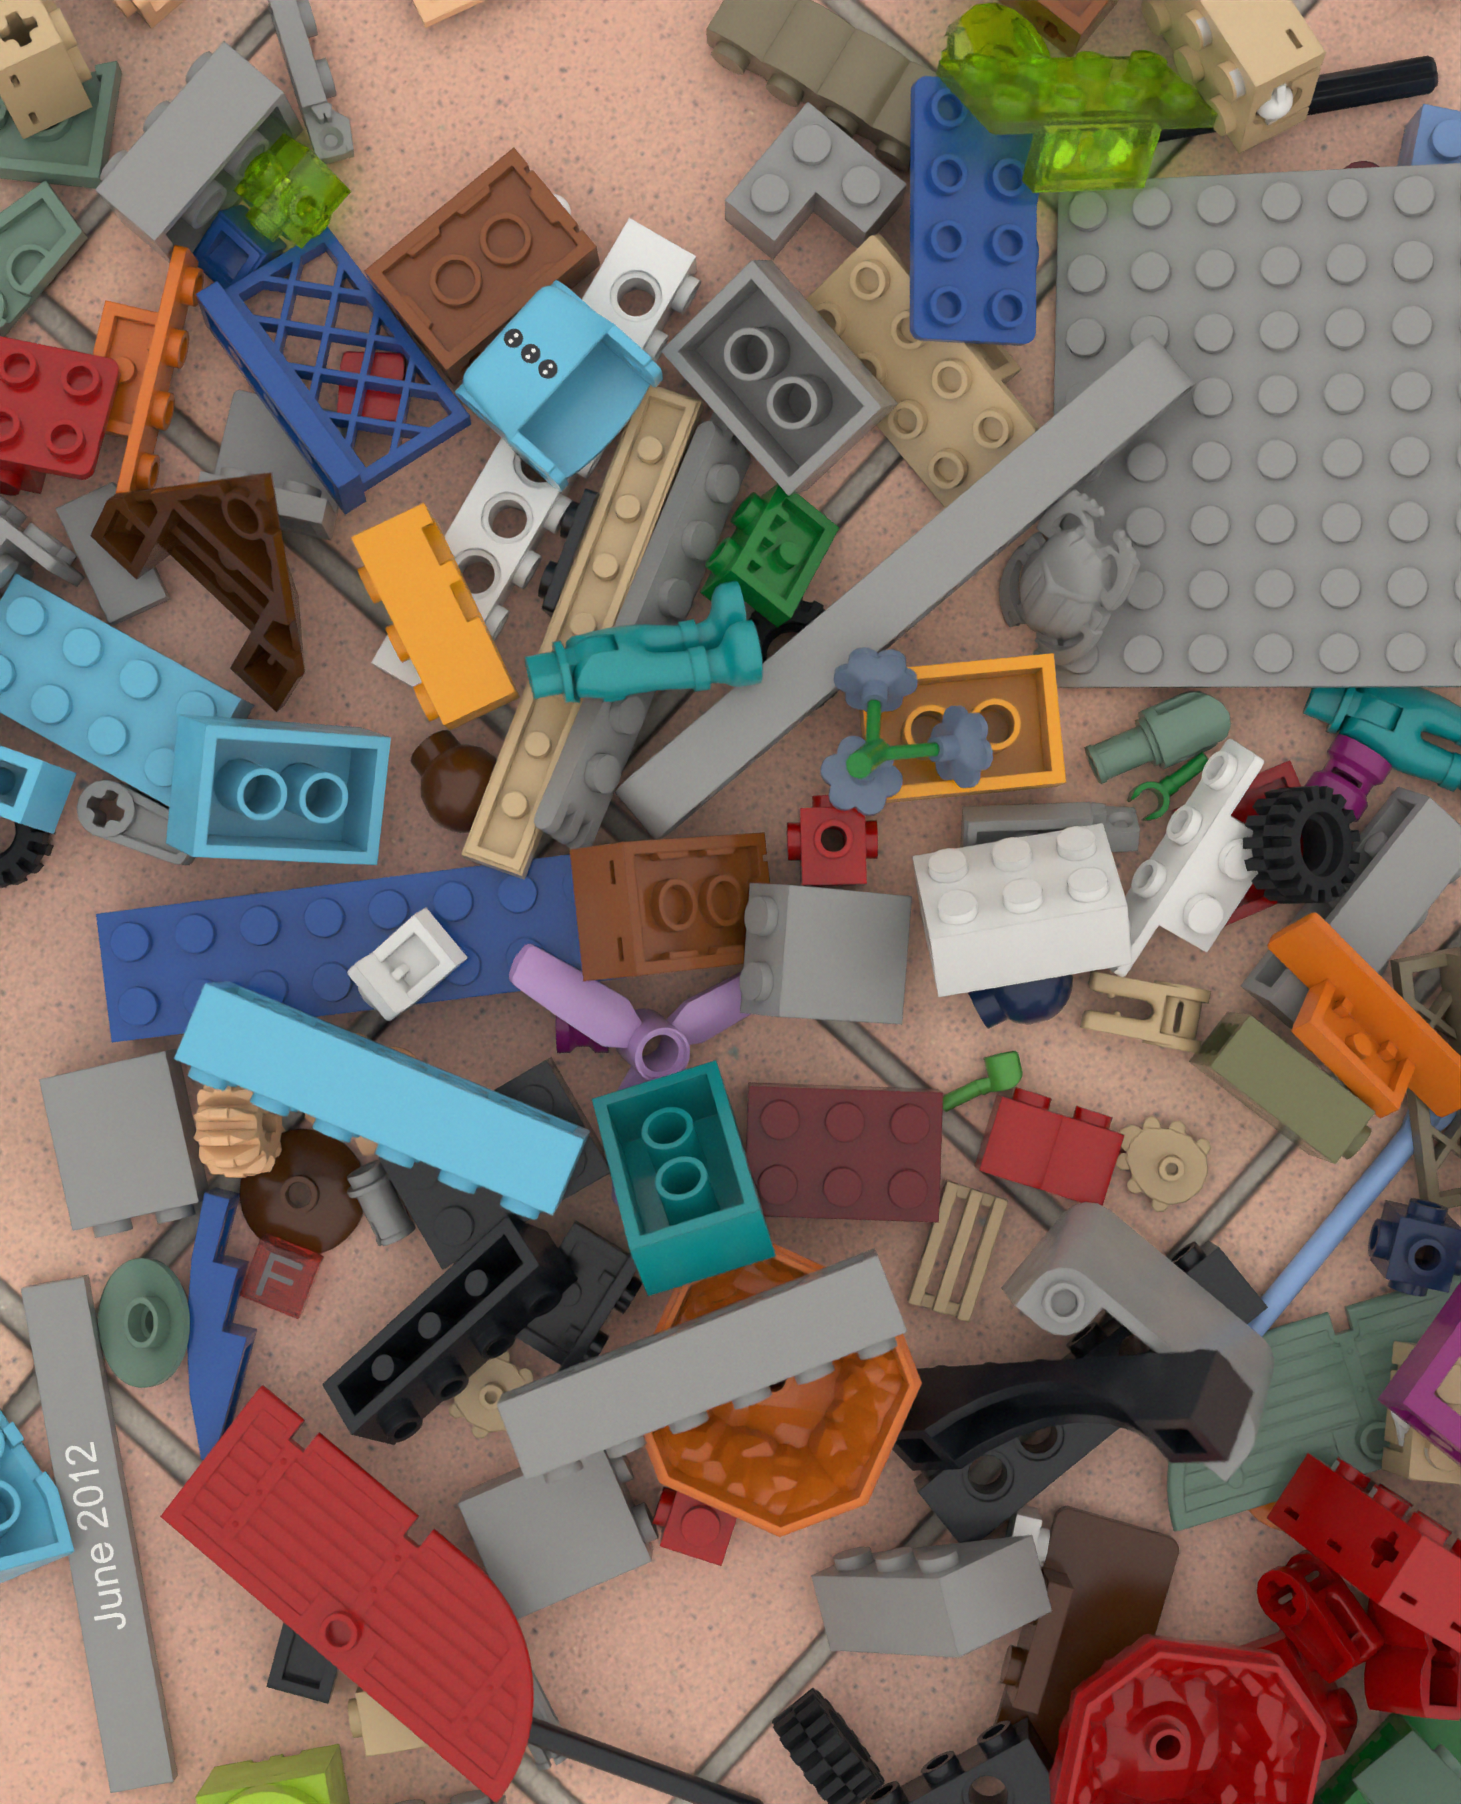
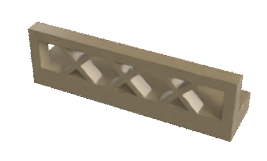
M1461 946L1390 960L1394 990L1433 1029L1437 1028L1448 1037V1044L1461 1056ZM1439 968L1442 991L1431 1007L1427 1009L1415 999L1412 973ZM1444 1013H1445V1020H1446V1022H1444V1021L1441 1019V1017L1444 1015ZM1407 1088L1420 1199L1431 1201L1447 1208L1461 1206V1187L1439 1192L1437 1170L1450 1151L1461 1159V1147L1456 1144L1459 1138L1461 1143V1109L1457 1110V1115L1443 1134L1431 1125L1430 1108ZM1433 1138L1438 1141L1435 1147L1433 1145Z

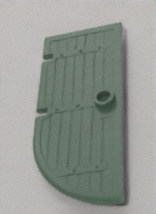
M1453 1275L1449 1293L1428 1289L1427 1295L1420 1297L1395 1291L1345 1306L1350 1329L1338 1333L1334 1332L1328 1312L1268 1330L1262 1338L1271 1347L1274 1357V1370L1254 1446L1247 1458L1227 1482L1223 1481L1203 1463H1170L1168 1461L1167 1497L1173 1531H1181L1276 1502L1307 1453L1331 1467L1337 1457H1339L1364 1474L1380 1470L1382 1467L1383 1447L1390 1448V1442L1384 1441L1387 1407L1377 1399L1390 1382L1391 1370H1397L1398 1367L1397 1364L1392 1363L1394 1341L1418 1343L1461 1282V1275Z

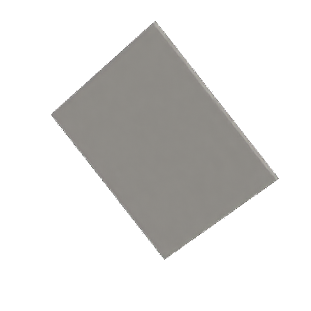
M1461 163L1058 183L1054 416L1133 348L1151 335L1160 342L1195 385L1167 412L1076 488L1080 494L1086 493L1089 498H1095L1097 504L1104 507L1105 516L1095 518L1090 514L1094 522L1096 538L1101 543L1116 545L1113 539V531L1115 529H1123L1126 537L1131 539L1132 547L1136 550V558L1141 564L1132 588L1122 605L1116 610L1109 611L1111 616L1102 630L1103 634L1098 643L1085 656L1072 664L1055 665L1057 688L1461 687ZM1070 513L1061 520L1059 527L1063 531L1081 525L1082 521L1079 517ZM1112 556L1110 559L1109 579L1113 583V587L1117 578L1118 567ZM1084 634L1064 640L1058 639V645L1071 646L1078 644L1084 639Z

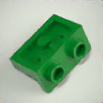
M777 483L761 497L755 492L751 493L736 509L730 520L736 526V529L732 536L726 537L708 558L705 567L711 573L700 593L711 601L713 592L718 585L737 581L741 588L743 600L778 628L794 614L839 527L798 493L788 496Z

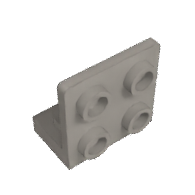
M243 390L235 391L215 472L213 474L200 471L198 482L272 472L281 530L331 541L339 506L258 395ZM323 408V410H325V411L337 412V411H333V410H329V409H324V408ZM337 427L342 436L346 438L347 429Z

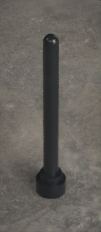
M535 1717L532 1718L527 1744L693 1804H764L758 1798Z

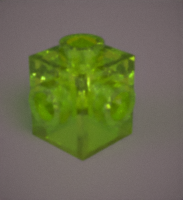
M282 133L268 151L257 155L249 163L243 180L233 190L251 208L244 217L255 229L273 243L281 235L300 249L311 238L317 237L326 229L330 223L331 214L351 193V190L311 149L285 133Z

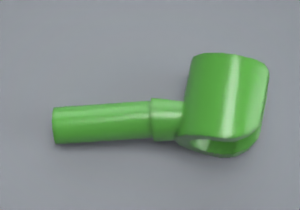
M1009 1051L984 1057L988 1077L976 1079L944 1095V1111L947 1112L980 1095L984 1096L990 1092L1014 1088L1023 1075L1018 1052Z

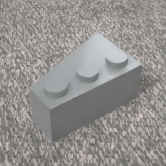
M1032 1535L919 1548L901 1547L875 1553L871 1552L870 1547H857L836 1554L833 1557L835 1565L811 1575L831 1651L960 1658L1052 1612Z

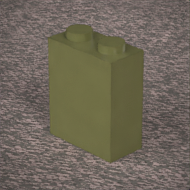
M1227 1012L1203 1042L1199 1054L1195 1053L1189 1060L1192 1065L1308 1155L1336 1164L1341 1156L1347 1160L1352 1158L1365 1144L1371 1134L1372 1129L1366 1124L1375 1114L1374 1110L1250 1014Z

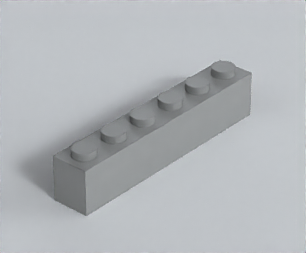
M873 1248L505 1392L500 1396L496 1405L525 1480L527 1481L543 1474L545 1482L552 1483L582 1470L584 1467L581 1459L606 1450L608 1457L611 1459L641 1448L646 1444L644 1435L669 1425L671 1433L676 1434L697 1427L709 1420L706 1410L732 1401L734 1409H741L763 1401L772 1395L770 1385L794 1376L798 1385L820 1379L835 1370L832 1361L854 1352L858 1353L860 1360L884 1354L898 1346L895 1336L907 1332L879 1257Z

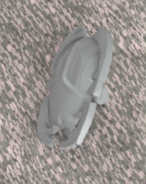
M1076 489L1049 508L1036 527L1040 532L1033 534L1015 550L1003 571L999 586L1000 606L1009 627L1027 624L1032 631L1036 632L1035 642L1038 644V648L1033 652V655L1054 653L1055 665L1072 664L1085 656L1098 643L1103 634L1102 630L1111 616L1109 611L1116 610L1122 605L1132 588L1141 564L1136 558V550L1132 547L1131 539L1126 537L1123 529H1115L1113 531V539L1116 545L1101 543L1096 538L1094 522L1090 514L1095 518L1105 516L1104 507L1098 505L1095 498H1089L1086 493L1080 494ZM1070 513L1081 519V525L1063 531L1059 527L1061 520ZM1042 534H1044L1046 537H1048V540H1047V541H1045V539H1044V537L1042 536ZM1112 556L1118 567L1117 578L1113 587V583L1109 579L1110 559ZM1084 634V639L1078 644L1071 646L1058 645V639L1064 640Z

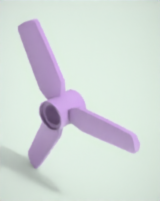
M526 944L514 958L509 972V980L515 987L602 1047L616 1048L619 1055L631 1065L618 1091L683 1071L690 1057L689 1045L703 1043L751 1015L740 1013L741 991L739 982L741 972L683 1001L667 1019L651 1009L634 1010L630 1001L625 996L598 980L583 981L581 970L533 944ZM661 1035V1041L656 1050L642 1056L646 1043L651 1038ZM612 1182V1194H611V1197H612L613 1202L618 1206V1202H617V1198H616V1194H615V1190H614V1186H613V1182Z

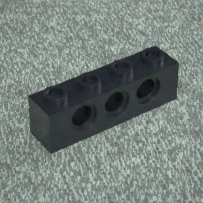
M1028 1717L1014 1725L1009 1720H1005L985 1730L977 1738L978 1744L957 1756L954 1751H947L936 1756L921 1769L922 1775L902 1786H900L898 1781L887 1783L871 1794L865 1803L1050 1804L1049 1773L1054 1760ZM992 1776L1002 1781L1005 1788L999 1794L986 1796L978 1793L971 1784L980 1777Z

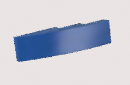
M217 1187L204 1193L191 1259L188 1297L190 1333L187 1345L189 1394L201 1460L206 1458L234 1420L257 1332L255 1328L233 1323L249 1261L225 1255L240 1193Z

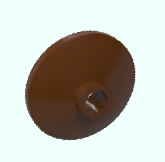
M314 1129L286 1131L281 1134L280 1143L282 1151L279 1157L275 1158L272 1170L256 1174L255 1176L241 1178V1208L251 1230L269 1247L289 1255H317L333 1249L346 1240L358 1226L364 1212L357 1197L349 1198L347 1194V1189L351 1186L347 1176L361 1167V1164L353 1151L341 1140L327 1136ZM299 1182L308 1186L311 1192V1199L307 1205L297 1206L290 1200L289 1189L292 1184Z

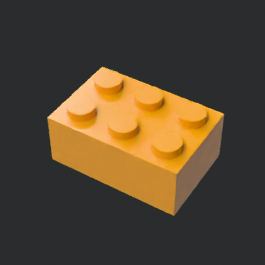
M1054 653L906 667L917 674L918 684L916 690L912 694L904 696L902 705L896 710L881 713V739L890 746L927 743L935 725L942 723L944 712L948 707L961 705L965 707L968 713H980L985 718L988 724L986 740L990 743L993 750V760L990 767L981 771L978 784L971 788H961L954 780H943L936 770V762H932L928 757L894 760L893 766L901 772L903 784L896 795L886 798V803L1052 788L1066 783ZM859 710L861 737L866 740L867 712Z

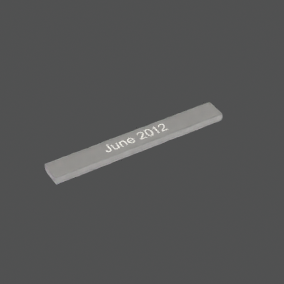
M89 1275L28 1285L21 1288L55 1484L59 1491L74 1547V1552L68 1555L110 1793L174 1782L178 1773Z

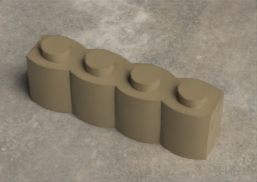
M723 0L706 29L707 44L713 48L711 56L720 65L740 75H743L746 69L761 75L768 81L766 89L780 101L793 107H798L800 102L805 104L809 102L851 138L857 134L873 142L877 146L875 149L876 155L885 163L900 171L908 170L910 167L911 87L915 81L923 76H942L910 61L896 49L878 38L855 29L843 18L812 0Z

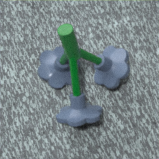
M863 647L852 651L849 654L848 663L836 668L834 672L835 686L845 692V700L848 705L867 712L866 740L856 735L842 739L837 753L825 758L821 765L820 775L824 782L830 786L828 797L830 803L835 808L841 811L856 808L859 813L865 816H874L880 813L885 806L886 798L896 795L903 784L901 772L893 766L894 760L928 757L932 762H936V770L943 780H954L961 788H971L978 784L981 771L988 769L993 760L992 747L986 740L988 724L980 713H968L965 707L961 705L950 706L944 712L942 723L935 725L927 743L890 746L880 738L881 713L899 708L902 705L903 697L912 694L918 684L917 674L913 670L906 668V657L900 651L893 649L877 653L873 649Z

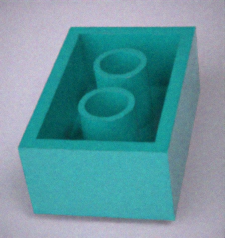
M716 1060L592 1099L629 1250L648 1296L776 1257L734 1112Z

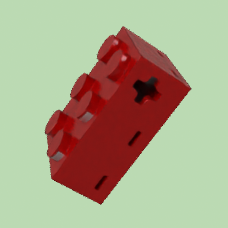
M1307 1453L1268 1514L1267 1519L1379 1606L1461 1653V1539L1457 1538L1452 1547L1446 1542L1453 1532L1420 1510L1414 1511L1411 1517H1409L1408 1513L1414 1505L1381 1483L1379 1485L1375 1483L1371 1491L1368 1490L1366 1487L1371 1478L1343 1459L1337 1457L1331 1467Z

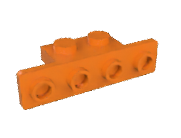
M175 245L173 248L158 312L105 300L92 355L113 359L118 364L121 372L105 432L107 435L128 439L116 493L153 489L157 483L160 469V457L154 454L159 430L166 431L172 420L175 397L173 393L168 392L174 368L181 369L185 363L189 348V332L183 330L189 306L196 307L198 305L196 293L203 290L204 271L198 268V260L188 247Z
M1310 913L1271 936L1267 945L1268 949L1309 988L1291 1032L1347 1086L1353 1095L1374 1110L1375 1115L1379 1119L1400 1109L1407 1088L1439 1117H1445L1461 1109V1056L1319 914Z

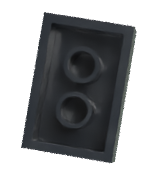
M552 1057L494 1090L591 1130L562 1201L610 1173L604 1147ZM380 1156L378 1157L442 1270L456 1263L506 1216L523 1222L530 1220V1218L502 1207L500 1202L503 1195L483 1186L477 1188L475 1194L467 1193L439 1181L437 1178L441 1169L420 1161V1163L415 1162L413 1168H407Z

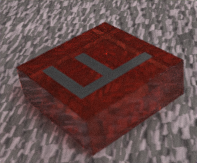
M265 1233L259 1241L239 1296L299 1319L306 1307L324 1256Z

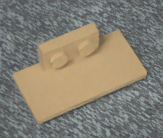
M875 234L870 236L806 299L898 403L877 426L944 508L948 507L1039 429V425L1005 385L1022 369L1002 345L920 341L912 336L910 332V269L882 235Z

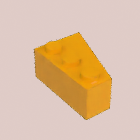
M424 503L351 537L364 563V566L357 569L361 580L373 603L376 604L382 601L393 624L385 627L391 644L402 663L410 659L412 660L422 682L413 686V689L429 722L440 717L443 725L449 730H453L520 698L444 534Z

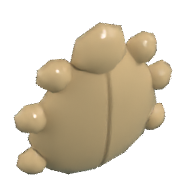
M1151 1116L1144 1120L1143 1129L1131 1124L1120 1130V1133L1124 1134L1121 1147L1126 1153H1121L1118 1156L1115 1165L1120 1170L1131 1171L1132 1178L1127 1182V1188L1130 1192L1136 1194L1143 1191L1146 1196L1153 1198L1152 1208L1156 1212H1164L1169 1205L1187 1202L1200 1192L1208 1174L1207 1154L1211 1150V1146L1208 1140L1202 1138L1195 1142L1191 1136L1185 1135L1186 1125L1180 1120L1172 1122L1169 1129H1164L1160 1127L1159 1119Z
M507 1351L496 1358L489 1359L471 1375L467 1387L457 1396L453 1397L455 1402L449 1406V1415L455 1419L465 1417L467 1422L473 1424L472 1434L475 1438L484 1439L489 1432L505 1431V1425L496 1405L500 1396L505 1392L531 1383L534 1379L531 1370L523 1368L518 1371L515 1365L509 1363L510 1354Z

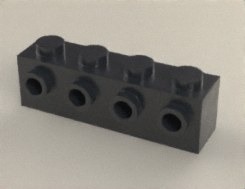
M506 1216L322 1385L351 1435L395 1445L413 1436L421 1428L423 1419L441 1402L461 1393L467 1387L469 1377L489 1359L496 1358L509 1350L515 1342V1336L532 1320L552 1311L562 1300V1293L574 1284L578 1278L546 1230Z

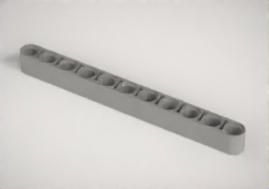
M1153 335L1147 337L763 663L761 684L734 687L625 780L615 791V794L654 840L666 837L835 694L839 689L834 684V672L838 666L848 663V657L852 651L857 648L866 647L879 653L888 649L1041 519L1046 511L1056 502L1075 490L1167 412L1193 388L1195 383Z

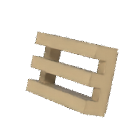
M949 1180L945 1181L940 1196L939 1223L932 1222L907 1299L908 1303L919 1307L923 1306L944 1315L948 1314L968 1323L970 1322L1008 1204L1007 1199ZM958 1197L967 1200L937 1295L934 1296L925 1292L955 1199ZM983 1205L989 1207V1212L960 1302L956 1303L950 1301V1297L979 1207Z

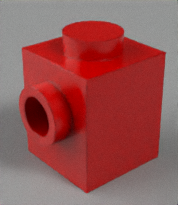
M664 1486L652 1524L662 1527L660 1547L722 1566L737 1518Z

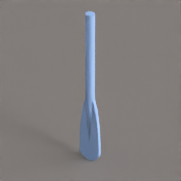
M1409 1108L1399 1131L1261 1297L1268 1308L1247 1324L1261 1337L1268 1331L1413 1155L1414 1148ZM1429 1109L1431 1125L1440 1132L1451 1124L1457 1115V1111L1445 1117H1439Z

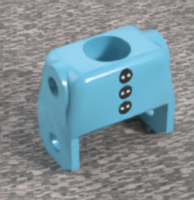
M555 280L550 286L539 289L468 367L463 375V383L455 391V394L471 411L503 438L525 463L552 487L562 492L569 484L567 479L588 465L614 440L639 407L649 386L651 385L656 388L663 380V373L661 368L652 360V357L622 330L596 313L563 283Z

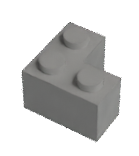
M807 102L725 199V220L772 260H774L813 212L858 248L870 236L877 234L902 205L907 184Z

